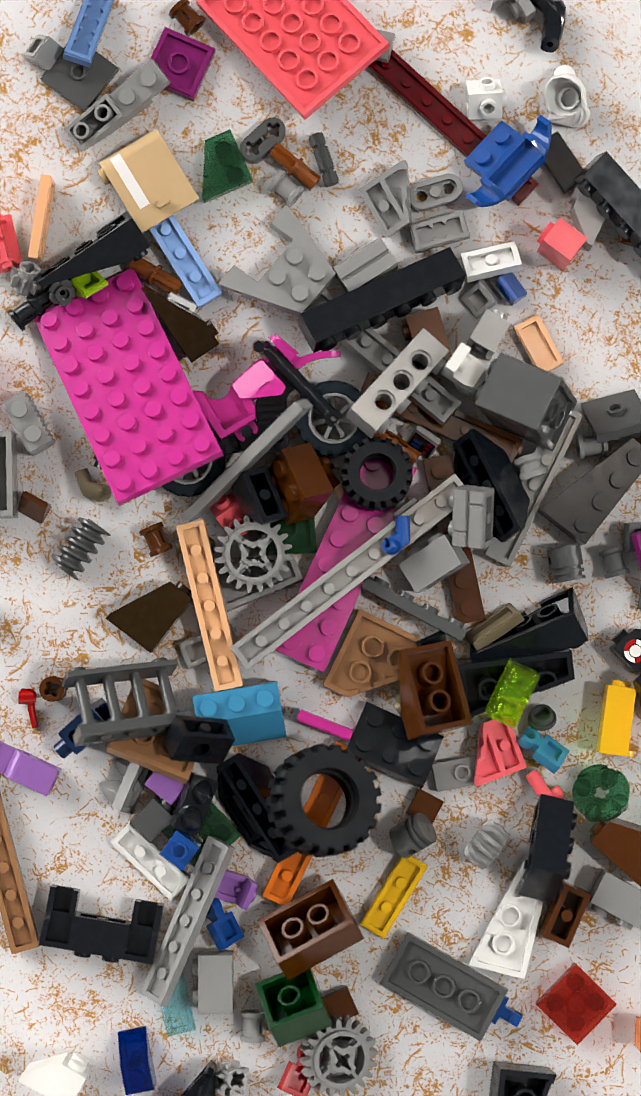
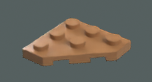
M359 609L323 686L349 698L399 680L398 651L417 647L416 641L421 640V638Z
M142 679L149 713L153 715L164 714L165 708L159 685ZM132 687L121 712L125 719L138 716ZM165 735L109 742L106 750L110 754L183 784H186L189 780L195 763L171 760L163 741Z

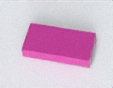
M300 709L297 716L298 721L347 741L350 740L353 729Z

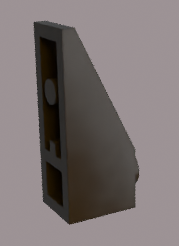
M146 285L141 288L191 363L219 345L215 338L219 333L210 320L205 322L198 314Z

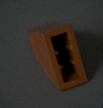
M610 815L604 821L599 819L590 829L592 833L590 835V843L641 887V825Z

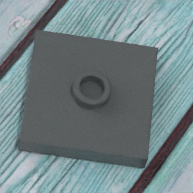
M65 45L62 54L49 71L46 70L40 79L71 104L85 112L94 104L119 69L97 51L90 68L63 59Z
M635 389L581 403V411L597 443L641 432V400Z

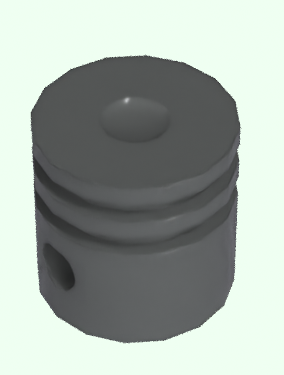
M580 545L546 550L550 570L553 569V573H550L551 577L554 576L552 584L586 578L585 575H582L584 568H581L583 559Z
M420 812L391 828L389 831V837L395 850L406 859L435 843L437 840L436 831L432 823Z

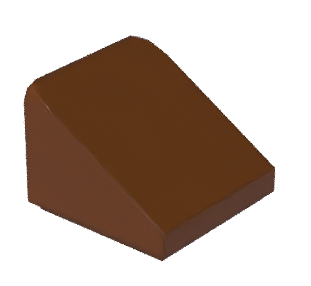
M23 491L18 511L42 524L52 507L51 504L33 494Z

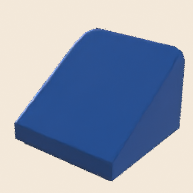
M512 272L498 278L496 287L509 305L513 306L527 295V291Z

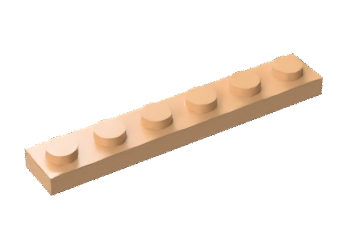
M205 519L177 525L176 530L215 692L243 686L244 683L238 658L230 649L234 645V640Z

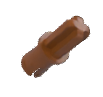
M281 144L275 145L271 150L270 156L289 171L287 175H292L309 191L321 179L320 175L302 162V157L297 159Z
M143 258L136 262L133 259L130 261L128 269L135 270L136 274L148 280L149 285L155 284L168 293L172 292L176 295L181 290L182 281L162 270L161 265L155 266Z

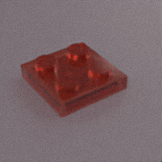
M575 962L535 1002L576 1045L617 1005Z

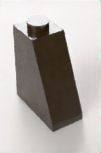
M180 581L176 585L168 582L115 610L106 619L147 651L153 653L192 603L193 598L189 596L191 590Z

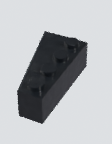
M493 1061L489 1096H547L557 1074L546 1066Z

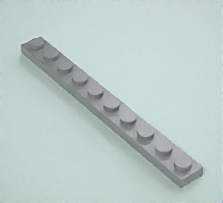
M453 474L400 515L410 516V543L407 546L453 512V509L449 507L450 494L454 488L464 485L456 474ZM395 520L230 647L247 671L397 555H389L382 549L383 540L396 532Z

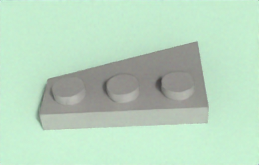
M293 553L286 554L292 556V560H284L283 562L289 568V571H279L283 580L280 581L273 577L274 587L270 588L267 583H263L262 592H259L257 586L253 585L251 592L248 593L245 583L237 590L236 579L229 583L226 582L229 572L223 574L218 572L224 567V563H215L226 611H232L304 581ZM266 555L267 559L274 565L276 555ZM260 556L247 558L249 561L251 559H256L263 563V560L260 559ZM240 557L230 558L233 566L239 562ZM250 566L242 575L258 577L266 572L259 566Z

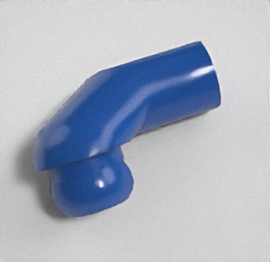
M410 516L395 517L396 532L389 538H385L382 542V549L389 555L398 554L410 543Z

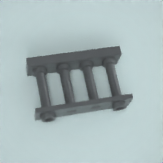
M161 657L151 662L91 669L75 667L67 671L62 681V688L75 687L82 717V723L78 725L73 735L75 747L166 735L176 715L191 716L190 711L180 712V710L176 709L169 676H172L178 666V660H168L165 657ZM157 677L165 708L164 714L153 715L149 713L142 679ZM130 680L138 716L125 719L121 714L114 682ZM103 684L111 718L109 721L97 722V720H94L87 685Z

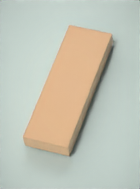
M41 174L28 252L30 261L42 264L44 259L56 184L50 175Z

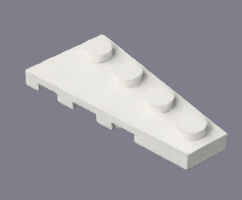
M522 860L468 964L470 966L525 979L544 902L519 895L520 886H522L526 877L527 869H523L525 860Z

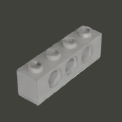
M423 328L352 405L346 417L371 439L377 432L382 435L393 423L390 420L393 414L397 412L401 415L410 405L411 401L408 398L412 393L415 392L419 395L429 383L426 378L432 372L437 375L447 362L444 358L449 350ZM412 361L420 362L424 370L415 369ZM393 381H401L406 389H397ZM380 400L385 402L388 409H379L376 406L375 401Z

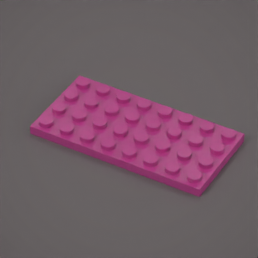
M128 269L108 279V286L87 299L75 296L67 306L57 304L45 310L46 312L41 317L38 316L34 319L119 506L223 456L221 448L150 301L141 289L143 286L135 270Z

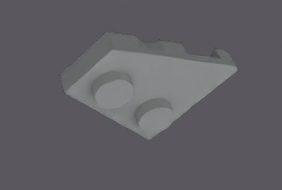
M402 160L359 189L386 238H390L412 223L408 164L405 160Z

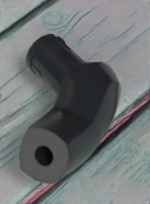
M530 0L544 14L541 50L553 53L558 49L566 19V6L562 0Z

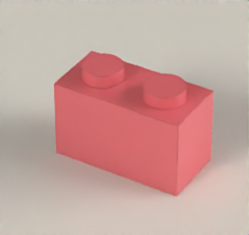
M559 218L556 224L550 221L537 240L540 243L537 252L564 271L579 252L587 237L562 218Z

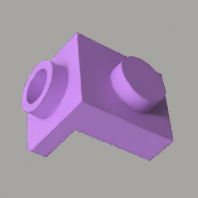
M226 869L215 898L237 904L241 909L248 910L250 903L256 897L257 883L247 875Z

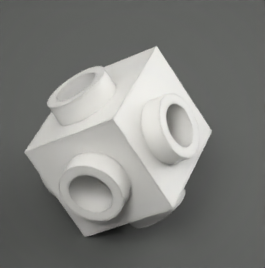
M485 77L480 80L466 81L468 120L480 119L490 121L494 118H502V107H507V90H502L500 79Z

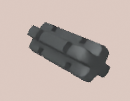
M318 132L310 135L309 142L312 149H315L313 153L319 171L323 173L324 185L331 187L338 184L339 178L337 172L333 170L335 166L328 146H325L326 140L323 133Z

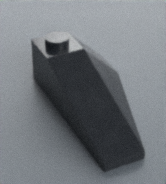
M124 212L96 232V240H89L78 245L73 251L75 256L71 259L69 256L61 258L36 277L42 287L127 263L132 259L136 262L148 254L146 249L151 247L133 218L127 212Z
M573 587L539 602L541 607L528 615L523 611L521 615L524 621L490 645L477 651L470 644L471 659L479 660L560 652L582 646L586 641H589L588 627Z

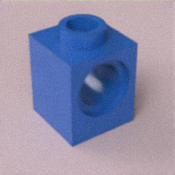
M177 829L160 852V855L183 871L200 848L201 843L185 831Z

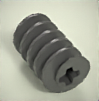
M79 517L78 521L82 528L72 526L71 529L76 536L70 537L66 535L64 537L69 546L59 544L58 548L62 555H51L55 565L76 580H78V577L74 571H85L81 561L85 563H91L92 561L87 553H98L94 544H105L101 534L111 536L110 533L89 518Z

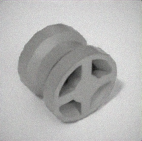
M540 451L513 460L515 466L520 470L519 479L521 482L548 473L546 467L541 464L542 455Z

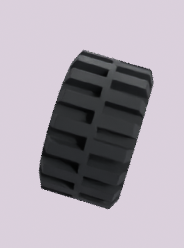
M374 437L372 440L366 438L362 440L360 446L356 443L352 447L353 451L350 450L346 454L341 470L343 491H346L347 498L350 501L353 500L357 507L367 508V511L371 512L373 510L381 512L387 508L395 507L398 502L404 499L413 480V465L409 461L410 456L407 452L404 453L399 443L395 445L389 438H386V440H381L380 437ZM379 459L389 464L394 475L392 483L383 490H373L365 486L360 479V469L365 462Z

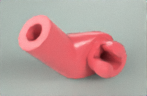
M537 769L526 775L527 781L537 796L540 797L541 794L561 799L564 798L565 795L560 786L555 785L552 789H549Z

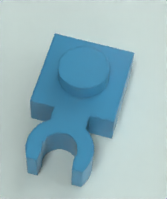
M530 725L523 731V735L517 741L522 748L531 749L534 752L531 757L553 774L559 770L569 753L567 748L548 734L542 738L539 732L531 728Z

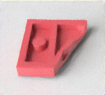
M508 714L479 724L474 776L475 786H481L527 768Z

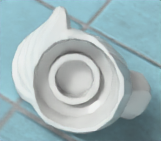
M565 64L558 66L554 71V76L546 83L544 90L545 103L550 112L547 119L551 124L555 123L572 128L584 126L591 115L587 107L586 88L582 80L576 76L575 70L571 66Z

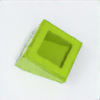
M97 271L77 276L70 280L76 290V296L84 299L109 285L108 281Z

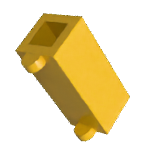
M612 680V685L604 684L596 752L634 757L635 751H629V742L637 693L635 688H629V682Z

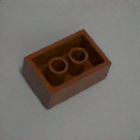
M333 879L258 919L275 961L288 980L364 939L343 894Z

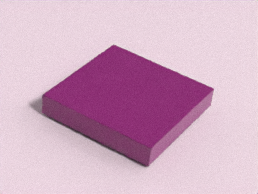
M164 27L150 60H155L171 81L164 89L194 101L216 53V48Z

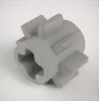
M21 262L18 268H11L9 279H11L10 286L14 287L15 292L19 295H35L36 289L40 291L43 289V286H40L36 277L44 271H40V267L34 262Z
M232 1060L231 1065L221 1062L222 1068L218 1073H215L218 1081L216 1089H225V1096H233L234 1090L236 1093L243 1095V1088L246 1084L251 1083L246 1074L249 1068H239L240 1061Z

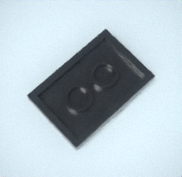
M366 702L346 749L349 748L355 751V758H364L369 763V766L422 789L444 736L434 734L408 740L402 717Z

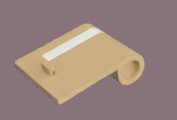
M154 129L99 163L101 169L97 170L103 183L105 186L110 183L114 187L142 233L199 200L198 195L157 129Z

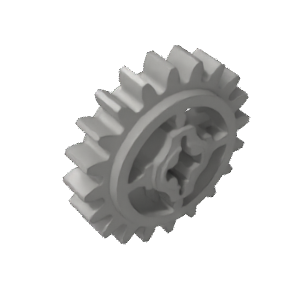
M244 515V524L242 525L238 520L234 519L235 529L232 530L225 526L224 530L228 536L217 537L223 543L222 547L214 548L215 551L222 553V557L215 559V563H224V567L218 571L219 574L229 572L226 582L229 583L236 579L237 590L245 583L248 593L251 592L253 585L257 586L259 592L263 591V583H267L270 588H273L272 578L275 577L277 580L282 581L283 578L279 571H289V568L283 562L293 558L285 554V550L292 548V545L283 544L282 542L287 538L288 534H277L281 527L280 524L271 528L270 523L261 525L255 520L250 522L247 515ZM248 530H258L265 533L254 542L248 541L240 535ZM272 541L276 547L274 565L266 557V548ZM232 542L241 551V558L235 566L232 565L230 559ZM243 544L253 549L256 546L259 547L258 555L263 560V563L256 559L249 561L246 558L248 552ZM250 566H259L266 572L258 577L242 575Z
M333 1016V1026L316 1032L314 1037H304L310 1044L309 1046L300 1047V1050L306 1054V1056L299 1059V1062L306 1066L301 1072L305 1077H309L307 1082L311 1087L316 1085L315 1089L320 1094L326 1090L328 1096H334L335 1091L340 1096H345L346 1088L352 1094H355L356 1083L361 1087H365L362 1078L364 1076L373 1077L368 1068L377 1066V1063L371 1059V1057L378 1055V1051L371 1047L376 1043V1040L369 1036L370 1031L366 1027L361 1028L362 1024L358 1020L352 1023L351 1019L345 1016L341 1023L337 1016ZM340 1036H348V1037H350V1038L347 1039V1040H345V1039L338 1040V1041L332 1040V1039H334V1038H336V1037H340ZM358 1047V1056L354 1064L355 1054L357 1053L355 1049ZM322 1049H323V1052H324V1053H323V1056H322L323 1058L321 1059V1062H322V1063H321V1065L319 1066V1056H320V1053H321V1051H322ZM334 1050L340 1053L344 1063L339 1059L337 1060L336 1054L333 1052ZM341 1072H342V1073H345V1074H343V1075H341V1076H337V1077L327 1076V1075L330 1074V1073H332V1074L341 1073Z

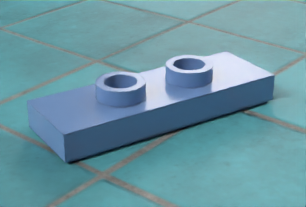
M83 0L63 53V59L90 68L115 0Z

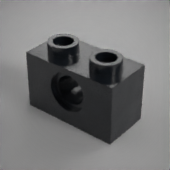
M176 715L163 741L171 760L222 764L235 738L226 719Z

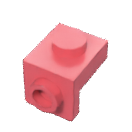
M233 492L223 495L210 508L223 529L225 526L232 530L235 529L234 519L238 520L241 525L244 524L245 514L242 513ZM251 530L245 531V532L241 533L240 535L244 536L246 533H248V532L251 531Z

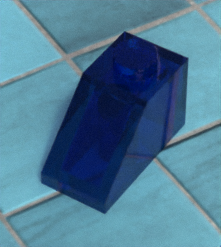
M146 1026L118 1031L120 1069L125 1095L154 1090L157 1080Z

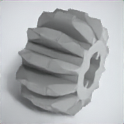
M488 820L464 849V855L474 866L485 869L502 851L509 840V834L500 824Z

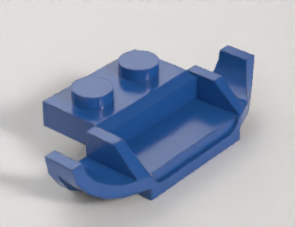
M540 115L537 118L533 131L530 134L525 131L521 135L501 120L464 160L466 167L481 177L480 182L482 184L476 192H468L465 197L479 207H490L504 200L509 201L546 161L545 157L551 142V122Z

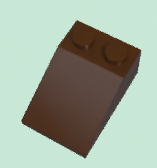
M451 640L398 651L401 714L408 740L460 729L473 723Z

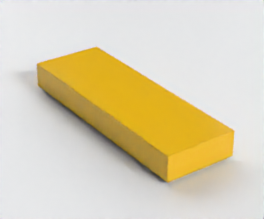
M400 856L359 924L384 939L428 868V865L414 856L407 859Z

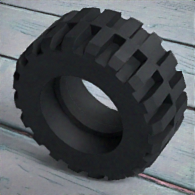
M317 744L290 755L274 771L275 778L269 781L267 787L271 791L270 796L266 797V806H271V813L267 814L270 823L275 822L277 828L274 832L278 838L284 837L286 839L285 845L290 849L297 848L299 849V854L305 856L314 855L315 857L323 858L339 855L357 848V844L365 842L370 836L369 830L375 829L378 820L374 817L375 814L381 813L382 807L381 803H377V797L382 796L381 788H375L373 780L378 779L375 772L367 771L365 767L369 763L364 758L356 759L355 751L349 748L342 750L341 745L336 744L328 746ZM315 774H325L332 777L341 786L345 795L346 808L343 818L339 824L331 828H321L312 823L302 807L301 792L303 785L309 777Z

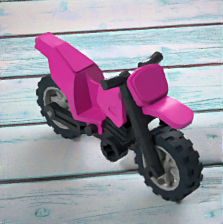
M277 334L268 337L275 347L268 341H256L253 344V349L259 354L265 355L266 358L254 362L253 365L235 379L224 398L213 400L207 397L204 391L193 390L206 419L216 431L215 433L212 430L223 456L207 463L208 467L201 476L197 469L193 470L192 472L196 479L185 480L182 479L184 476L182 475L162 485V488L177 496L193 497L202 494L224 472L226 454L239 453L246 450L287 410V399L294 389L301 395V399H307L313 405L296 423L302 440L305 443L310 442L314 451L322 455L341 456L347 454L350 450L353 451L352 447L356 443L360 446L362 440L366 439L367 435L349 419L342 418V413L350 406L352 407L363 394L353 385L338 380L325 381L317 385L311 384L299 372V369L310 362L319 359L341 357L340 351H321L298 357L299 353ZM331 397V404L326 400ZM335 397L348 402L339 411L335 409ZM314 410L323 418L322 420L313 422ZM340 422L354 424L352 430L346 436L339 424ZM323 423L328 425L324 437L317 432L314 426ZM334 425L342 438L328 439ZM286 433L283 436L284 441L280 442V448L276 449L275 445H273L268 452L279 453L281 449L287 448L290 441L289 434Z

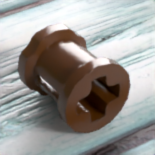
M180 0L172 7L169 16L172 19H176L182 25L187 36H191L203 26L206 19L203 15L199 16L189 5V0Z
M162 522L139 531L140 536H144L151 551L149 553L150 557L157 556L173 548L172 544L168 543L162 530L164 526Z
M57 676L45 678L39 686L42 698L50 702L62 700L67 695L68 688H62L64 678ZM50 682L60 685V688L57 689L58 695L48 693V689L51 688Z

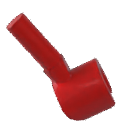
M21 689L18 702L19 704L28 705L32 728H37L39 725L35 711L36 692L33 689Z

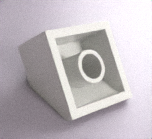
M66 1052L30 1063L18 1081L44 1096H77L93 1065L89 1064V1059L80 1053L74 1052V1054Z

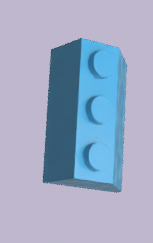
M277 681L192 696L196 717L226 719L235 738L232 746L287 737Z

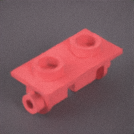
M0 213L1 274L10 272L12 267L18 268L22 258L11 214L1 216Z

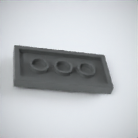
M410 932L406 934L381 981L382 985L480 1042L509 990Z

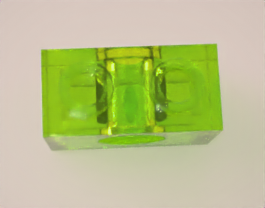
M509 659L485 709L487 715L515 729L540 678L538 673L525 665Z

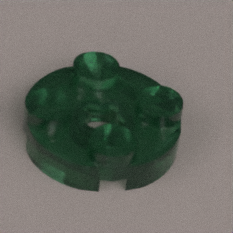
M597 764L589 766L579 773L577 780L573 784V801L577 810L587 820L591 822L610 821L627 810L630 787L622 772L617 769L615 771L612 768H608V765ZM601 787L603 791L608 790L609 793L606 794L605 798L600 799L594 796L596 788Z

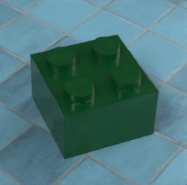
M312 968L290 980L282 972L255 983L269 1030L279 1048L333 1026Z

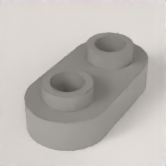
M447 173L414 183L410 187L411 207L416 211L422 212L457 201L463 189L461 180L456 175ZM450 186L453 192L446 194L443 191V187ZM418 194H424L426 196V200L424 202H419L416 199V196Z

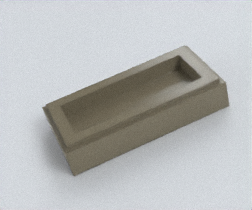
M508 603L469 630L465 637L478 651L523 622L524 618L511 603Z

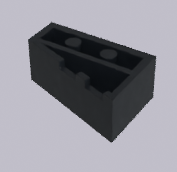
M544 794L540 795L532 819L528 841L530 843L528 860L525 859L523 868L527 869L524 882L519 889L520 896L552 903L563 880L569 879L572 863L567 862L574 847V838L570 837L571 830L575 829L577 814L573 813L574 801Z

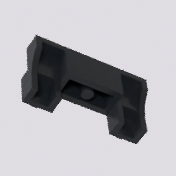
M54 884L50 886L39 945L74 951L73 955L83 958H90L91 954L99 955L106 962L118 963L119 959L153 964L164 903L136 899L132 920L128 921L77 912L81 889Z

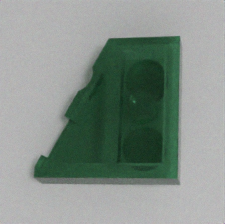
M230 129L205 140L202 192L204 204L253 183L251 174Z

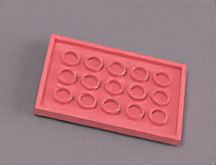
M348 0L196 1L198 7L304 120L390 48L389 42Z

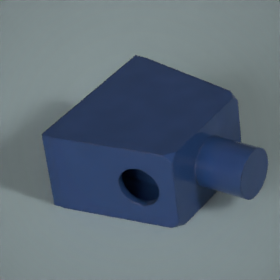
M103 698L91 704L94 720L103 722L111 719L108 705ZM81 713L58 733L62 739L53 747L56 753L63 759L72 752L77 755L90 746L75 747L73 735L78 725L82 723Z

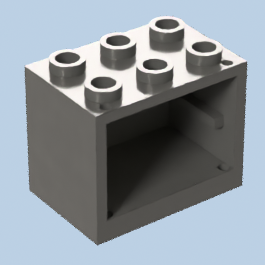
M500 352L497 359H493L488 368L489 376L485 384H482L476 392L475 405L493 426L553 451L577 403L576 398L562 377Z

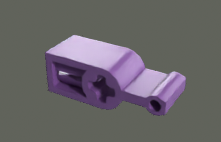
M0 741V773L44 796L50 795L62 769Z

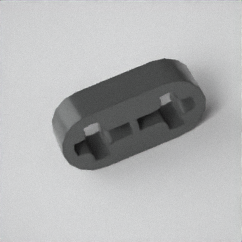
M271 117L264 120L241 142L240 151L244 161L250 164L259 163L271 152L275 145L280 144L284 140L286 135L285 125L279 118ZM278 126L279 136L276 137L272 134L265 140L264 138L268 135L267 127L275 128ZM259 142L262 143L257 148L259 153L258 155H255L253 153L247 155V146L249 144L252 147H254Z

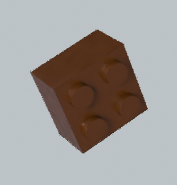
M310 442L281 449L268 468L288 514V518L282 520L285 526L313 519L334 492Z

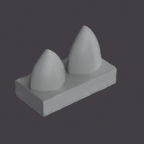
M119 757L115 762L118 771L123 776V780L100 783V788L104 796L112 803L111 808L119 812L133 814L151 770Z

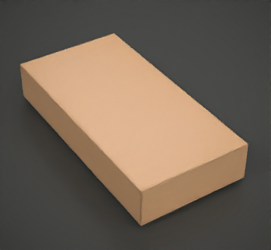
M539 314L513 327L533 366L550 372L564 364Z

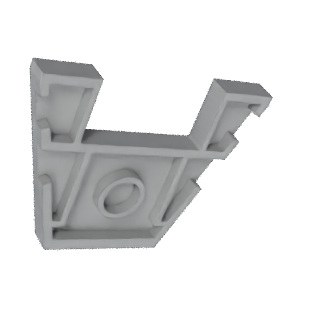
M285 205L271 221L270 228L288 240L290 245L259 281L254 280L237 266L233 265L218 283V288L226 292L228 290L241 294V297L249 300L252 298L267 303L269 307L300 317V314L307 311L336 277V272L292 210Z

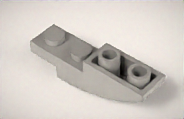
M151 59L110 95L107 93L103 95L64 130L79 150L83 152L118 130L153 103L151 99L166 88L171 81L155 60Z

